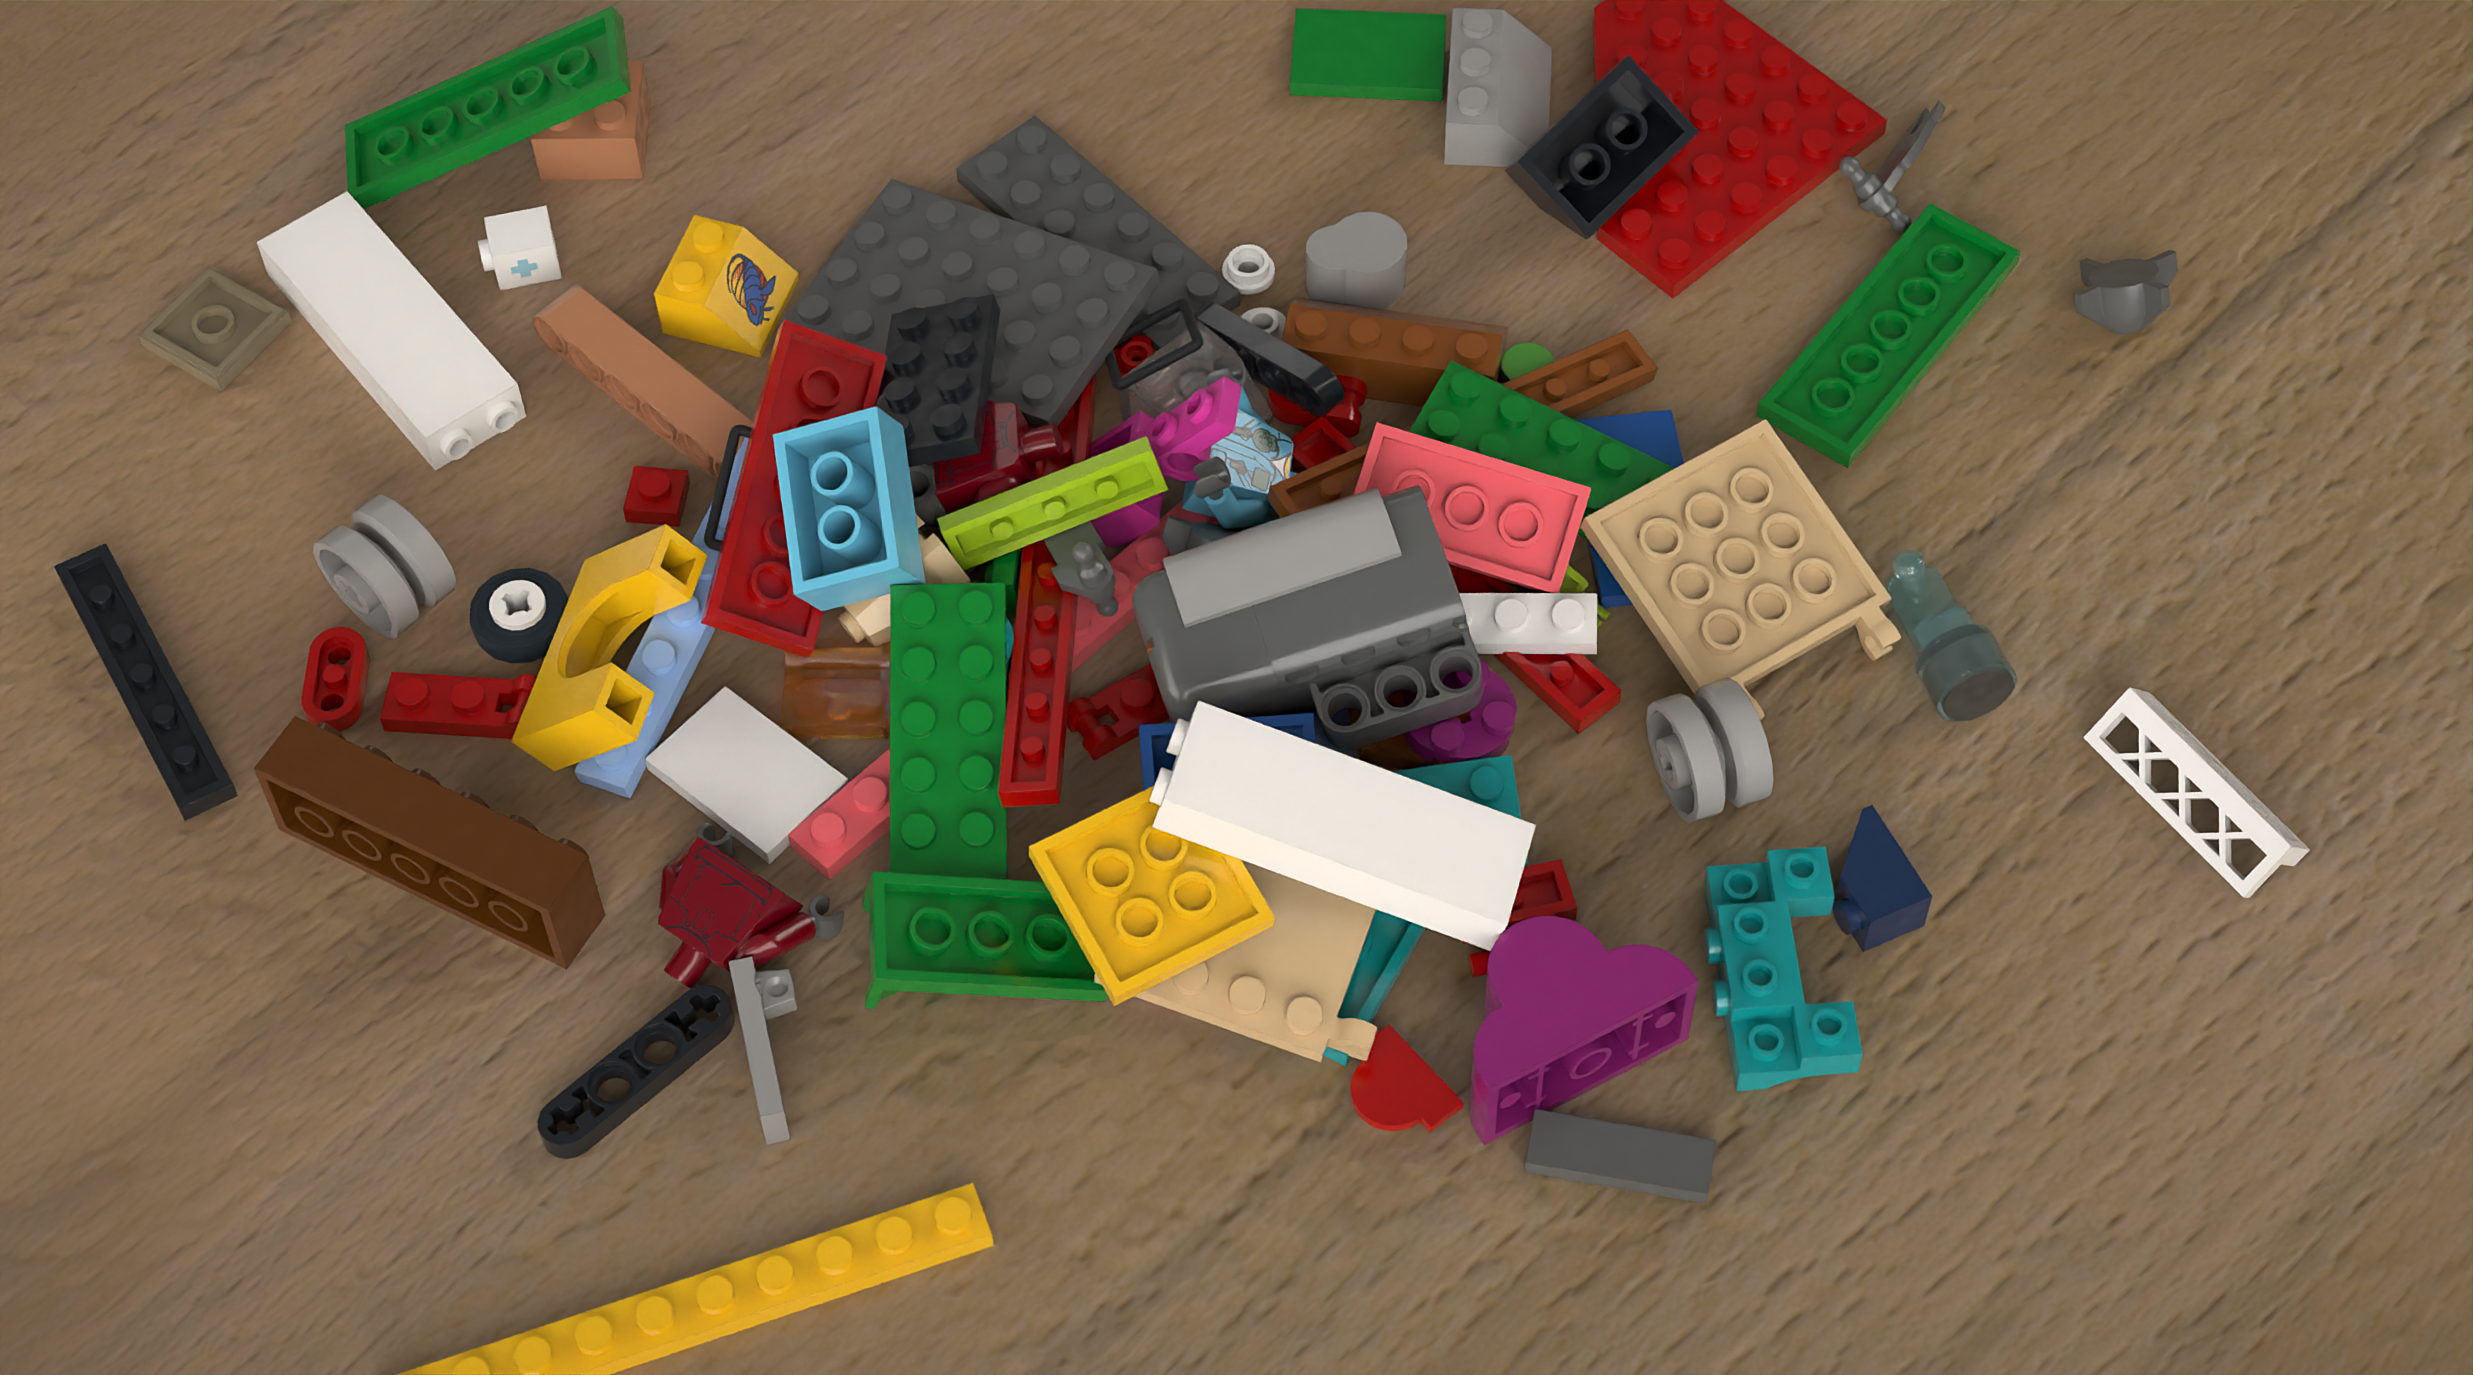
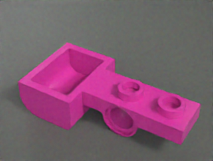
M1223 376L1205 389H1199L1194 392L1188 400L1171 411L1161 413L1156 419L1139 411L1094 440L1091 445L1090 458L1147 436L1165 481L1167 476L1179 481L1199 480V477L1194 473L1193 466L1210 459L1212 445L1235 431L1242 386ZM1164 492L1091 520L1104 545L1111 547L1126 545L1156 527L1160 521Z

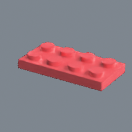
M1376 422L1354 495L1378 488L1382 497L1419 484L1448 564L1541 593H1559L1592 488Z

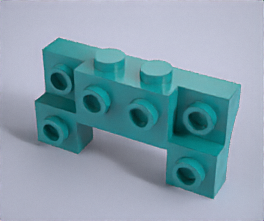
M1826 846L1767 850L1766 859L1763 863L1706 866L1703 885L1710 928L1704 929V954L1706 963L1716 964L1718 980H1713L1711 987L1714 1015L1724 1016L1736 1091L1767 1089L1783 1082L1809 1076L1858 1072L1863 1053L1854 1002L1805 1004L1791 918L1831 915L1835 896Z

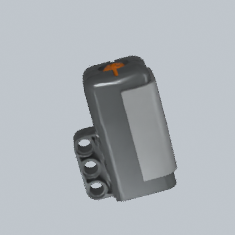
M1419 484L1382 497L1378 488L1367 490L1163 558L1165 569L1153 572L1140 580L1132 597L1133 611L1171 723L1177 722L1178 718L1189 722L1198 701L1244 718L1299 714L1315 708L1328 742L1339 749L1354 750L1466 713L1474 709L1483 696L1484 687L1481 663L1469 632L1462 600ZM1455 671L1465 672L1472 677L1469 684L1461 689L1447 688L1442 684L1445 676ZM1405 689L1417 695L1413 703L1407 707L1397 708L1387 703V698L1397 690ZM1350 707L1361 712L1357 722L1350 726H1340L1332 722V717L1342 708Z

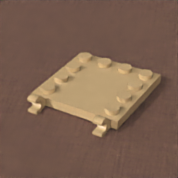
M1766 419L1585 517L1580 526L1694 695L1703 685L1730 678L1737 681L1747 693L1760 720L1765 717L1764 712L1745 688L1751 683L1853 625L1858 630L1859 640L1864 651L1873 661L1893 650L1891 645L1901 639L1897 628L1882 612V609L1891 601V596Z
M1242 860L1275 916L1274 926L1135 995L1137 998L1318 1062L1322 1061L1326 1047L1347 1053L1348 1056L1367 1061L1378 1027L1360 1019L1338 1018L1377 909ZM1095 973L1094 982L1101 984Z

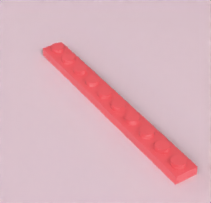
M1182 500L1160 518L1159 524L1139 536L1109 562L1116 577L1115 590L1112 596L1118 601V610L1113 616H1102L1097 611V603L1092 602L1087 597L1078 595L1072 672L1136 618L1133 611L1132 597L1138 583L1149 574L1165 569L1162 559L1172 556L1162 540L1167 518L1173 516L1193 524L1212 523L1220 525L1215 517L1183 509ZM1009 671V673H1008V680H1007V699H1008V689H1009L1010 671ZM890 748L788 834L790 847L829 881L890 829Z

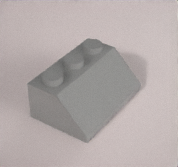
M1453 8L1444 164L1508 167L1549 128L1552 47L1504 10Z

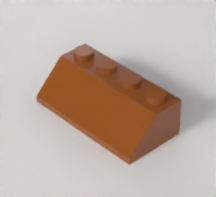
M1298 298L1289 305L1281 340L1324 364L1334 374L1351 376L1364 381L1368 388L1366 399L1424 407L1451 360L1498 383L1501 360L1508 336V327Z

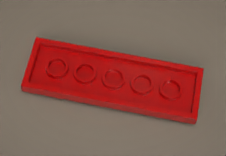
M783 320L776 334L703 611L702 624L806 658L812 654L824 611H820L798 598L793 592L773 434L875 407L887 360L886 355Z

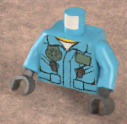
M1232 354L1214 360L1213 367L1216 371L1208 375L1206 384L1208 387L1225 376L1240 386L1244 385L1247 375L1241 358L1238 355ZM1241 387L1235 431L1212 445L1210 459L1193 466L1194 473L1199 477V480L1186 481L1182 508L1185 510L1215 517L1225 529L1248 526L1256 527L1267 523L1276 512L1267 500L1269 487L1296 475V473L1290 471L1294 446L1290 437L1270 427L1252 409L1243 387Z

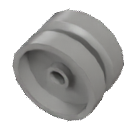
M380 494L372 496L352 513V528L344 525L335 526L314 543L313 553L328 583L358 618L375 632L387 638H397L418 620V605L424 607L436 606L455 590L457 580L443 550L422 524L396 501Z
M1725 678L1703 685L1695 692L1694 701L1688 696L1678 693L1653 701L1648 706L1646 724L1653 762L1671 805L1683 820L1691 824L1716 816L1723 811L1725 800L1740 808L1765 800L1771 795L1774 779L1767 738L1750 698L1737 681Z

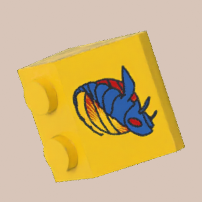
M694 215L654 292L662 333L761 358L799 281V274L744 227Z

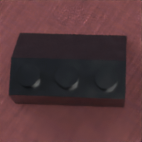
M1627 55L1607 71L1505 169V172L1541 210L1587 240L1693 139L1699 131L1637 63Z

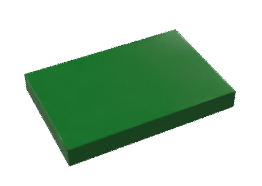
M1296 8L1290 73V95L1442 102L1446 14Z

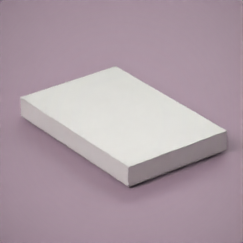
M726 686L645 758L647 770L727 832L732 833V836L769 864L790 846L788 834L848 784V778Z

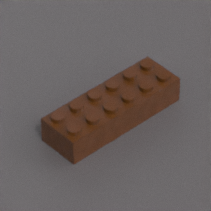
M295 716L254 767L279 830L560 967L568 969L606 916L589 856L581 846L569 839L561 838L557 841L540 833L531 822L521 816L511 815L508 818L490 809L481 798L470 792L464 791L458 794L441 786L435 777L422 769L415 768L413 771L403 768L393 763L389 756L376 747L368 745L365 748H361L345 740L336 729L325 723H318L315 726Z

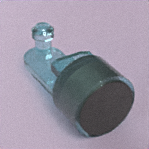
M1906 550L1899 553L1893 561L1895 573L1888 581L1887 592L1892 598L1890 603L1919 654L1915 663V671L1937 712L1945 720L1963 722L1979 718L1993 711L2011 695L2017 682V675L1994 634L1986 626L1975 624L1966 607H1958L1939 572L1933 567L1926 565L1923 556L1919 552Z

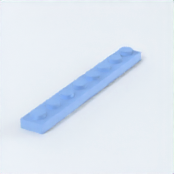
M746 437L734 459L715 539L721 541L749 438ZM712 503L692 541V544L707 554L708 557L691 601L654 615L626 670L627 674L655 693L638 739L632 743L579 762L574 773L582 783L631 798L646 768L645 758L656 749L716 629L701 623L719 551L708 548L704 542V534Z

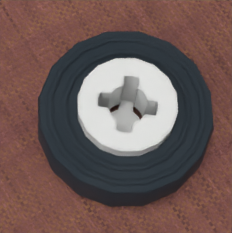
M532 568L509 569L492 576L478 588L470 604V626L479 646L494 659L508 663L533 662L546 656L569 599L560 582L548 573Z

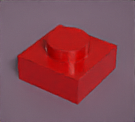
M634 465L623 507L626 522L653 525L666 524L668 526L680 527L690 487L688 470Z

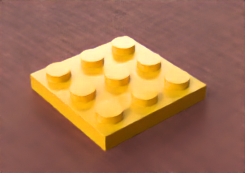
M1154 786L1029 846L1030 859L1114 1006L1273 927L1275 922V916L1241 859L1152 827L1159 808L1158 804L1149 801Z

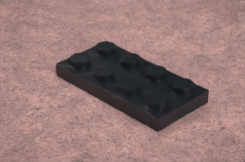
M994 294L975 298L964 297L954 302L925 308H909L903 312L891 315L885 350L887 360L876 406L903 425L909 467L981 454L1000 317V308Z

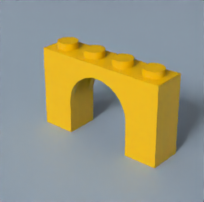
M665 524L585 559L511 742L555 772L637 741L655 693L612 662L610 663L625 639L644 621L654 615L691 601L708 555Z

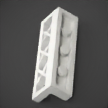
M2129 687L2083 737L2242 897L2250 898L2281 864L2295 866L2310 851L2287 826L2150 692ZM2125 716L2139 728V753L2120 754L2105 739ZM2151 741L2162 752H2151ZM2151 760H2171L2178 767L2179 792L2159 793L2151 785ZM2128 761H2139V772ZM2191 781L2202 792H2191ZM2211 799L2219 807V832L2199 833L2191 825V800ZM2167 800H2179V812ZM2231 820L2243 832H2231ZM2251 839L2267 855L2246 878L2231 864V840ZM2208 840H2219V851Z

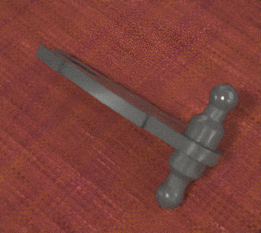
M1940 101L1935 104L1931 111L1926 108L1919 115L1875 174L1866 173L1860 167L1858 159L1851 156L1842 159L1839 165L1841 173L1849 177L1854 183V192L1857 194L1858 204L1865 211L1872 210L1877 217H1886L1891 223L1893 230L1897 233H1905L1912 225V220L1909 215L1903 213L1897 207L1898 199L1891 191L1904 172L1915 161L1936 124L1941 121L1946 107Z
M1091 521L1045 538L1046 547L1057 566L1051 568V571L1063 591L1087 597L1092 602L1097 603V611L1102 616H1113L1118 610V601L1112 596L1115 590L1116 577L1111 565L1102 550L1106 549Z

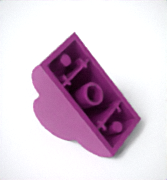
M1532 917L1522 920L1505 930L1494 943L1489 955L1484 1019L1476 1034L1473 1050L1469 1113L1473 1128L1482 1143L1486 1145L1532 1121L1535 1109L1551 1111L1688 1040L1698 987V979L1689 967L1670 952L1648 945L1621 946L1607 952L1591 931L1579 923L1562 917Z

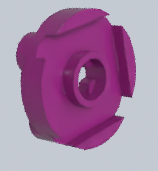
M1479 659L1484 687L1483 696L1478 705L1470 710L1468 723L1462 724L1456 717L1404 733L1407 743L1421 758L1433 763V757L1443 762L1456 763L1500 757L1508 747L1509 739L1514 733L1516 700L1508 684L1499 675L1490 671L1485 661ZM1455 671L1446 675L1442 680V684L1447 688L1461 689L1469 684L1472 677L1465 672ZM1405 690L1403 707L1412 704L1417 695L1412 691Z

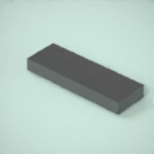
M1535 1109L1525 1172L1707 1204L1716 1140Z

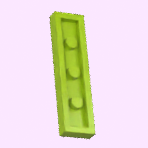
M1147 436L937 518L952 556L964 571L1167 491L1168 487Z

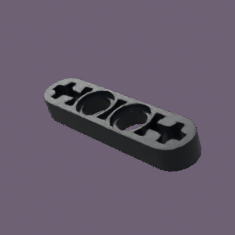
M1206 302L1193 313L1203 338V346L1201 347L1203 350L1217 359L1232 354L1238 355L1245 365L1248 377L1315 416L1324 417L1344 400L1345 393L1340 381L1328 367L1215 302Z
M707 984L695 986L686 991L548 1102L540 1111L537 1120L538 1131L547 1151L555 1157L563 1159L575 1158L584 1154L725 1040L732 1032L734 1026L731 1002L725 991L717 986ZM701 1008L708 1013L715 1010L717 1018L711 1022L704 1017L697 1020L695 1012ZM680 1025L684 1034L689 1031L691 1041L686 1042L684 1035L676 1026ZM668 1041L677 1047L675 1055L665 1063H650L644 1058L645 1050L655 1042ZM620 1078L630 1083L629 1092L617 1101H604L597 1095L599 1087L609 1079ZM584 1100L589 1101L590 1107L598 1115L594 1118L589 1108L584 1111L582 1105ZM562 1120L569 1125L576 1123L578 1131L572 1135L564 1130L558 1133L556 1125Z

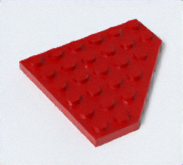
M1604 0L1594 7V84L1616 63L1629 55L1699 131L1693 139L1597 230V240L1671 298L1680 294L1838 171L1842 159L1848 156H1857L1885 134L1886 118L1723 0Z

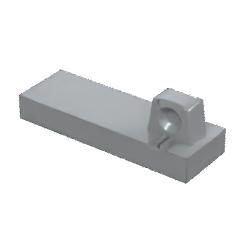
M752 957L729 961L766 1144L791 1140L766 1022L769 1019L797 1009L790 972L788 969L756 972Z

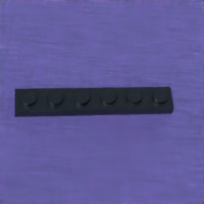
M102 544L55 565L54 568L183 819L186 821L237 797L238 794L107 544Z

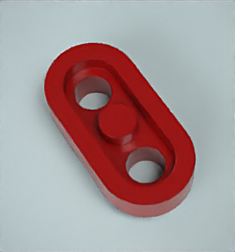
M348 627L327 629L320 633L310 645L301 704L308 722L315 726L318 723H325L341 732L354 725L361 716L370 656L363 637L354 629ZM340 660H349L343 665L336 664ZM341 706L336 710L328 711L332 707Z

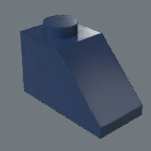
M1873 805L1861 811L1832 907L1839 928L1846 935L1852 934L1861 950L1865 952L1925 926L1932 899L1931 893Z

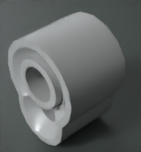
M1358 212L1344 217L1335 225L1317 229L1309 236L1306 242V292L1310 299L1383 309L1392 305L1401 297L1406 287L1407 235L1402 226L1387 215L1377 212Z

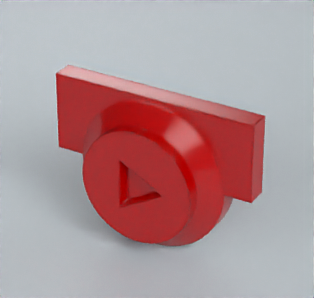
M1390 1024L1375 1034L1367 1061L1362 1060L1355 1069L1351 1079L1350 1097L1356 1113L1366 1123L1381 1130L1401 1131L1421 1123L1431 1133L1460 1111L1464 1105V1102Z

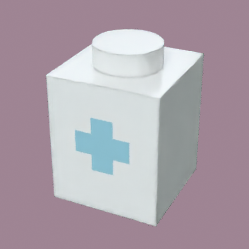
M547 206L484 217L488 239L478 241L484 271L495 270L500 291L562 279Z

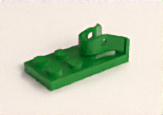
M872 872L862 897V907L869 913L871 981L865 993L866 1008L875 1010L878 1001L899 991L1106 1002L1108 994L1101 984L1094 982L1095 971L1044 882Z

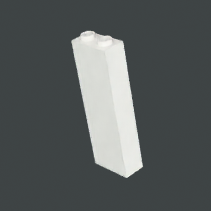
M348 192L339 195L257 242L267 274L435 471L453 460L462 458L474 447L498 433L509 430L516 422L526 417L517 382Z
M1201 701L1197 702L1189 722L1178 718L1166 752L1176 755L1172 771L1161 767L1149 799L1150 802L1159 805L1152 827L1491 951L1494 943L1508 925L1535 830V824Z

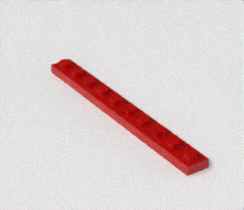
M1095 375L1058 426L1063 442V455L1036 462L1037 479L1044 477V473L1049 475L1090 458L1097 388ZM1044 539L1027 545L1022 550L998 788L1002 807L1060 804L1078 595L1063 591L1051 571V568L1057 566L1048 551Z

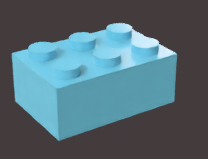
M876 406L773 434L795 596L820 611H825L890 594V585L926 584L903 425Z

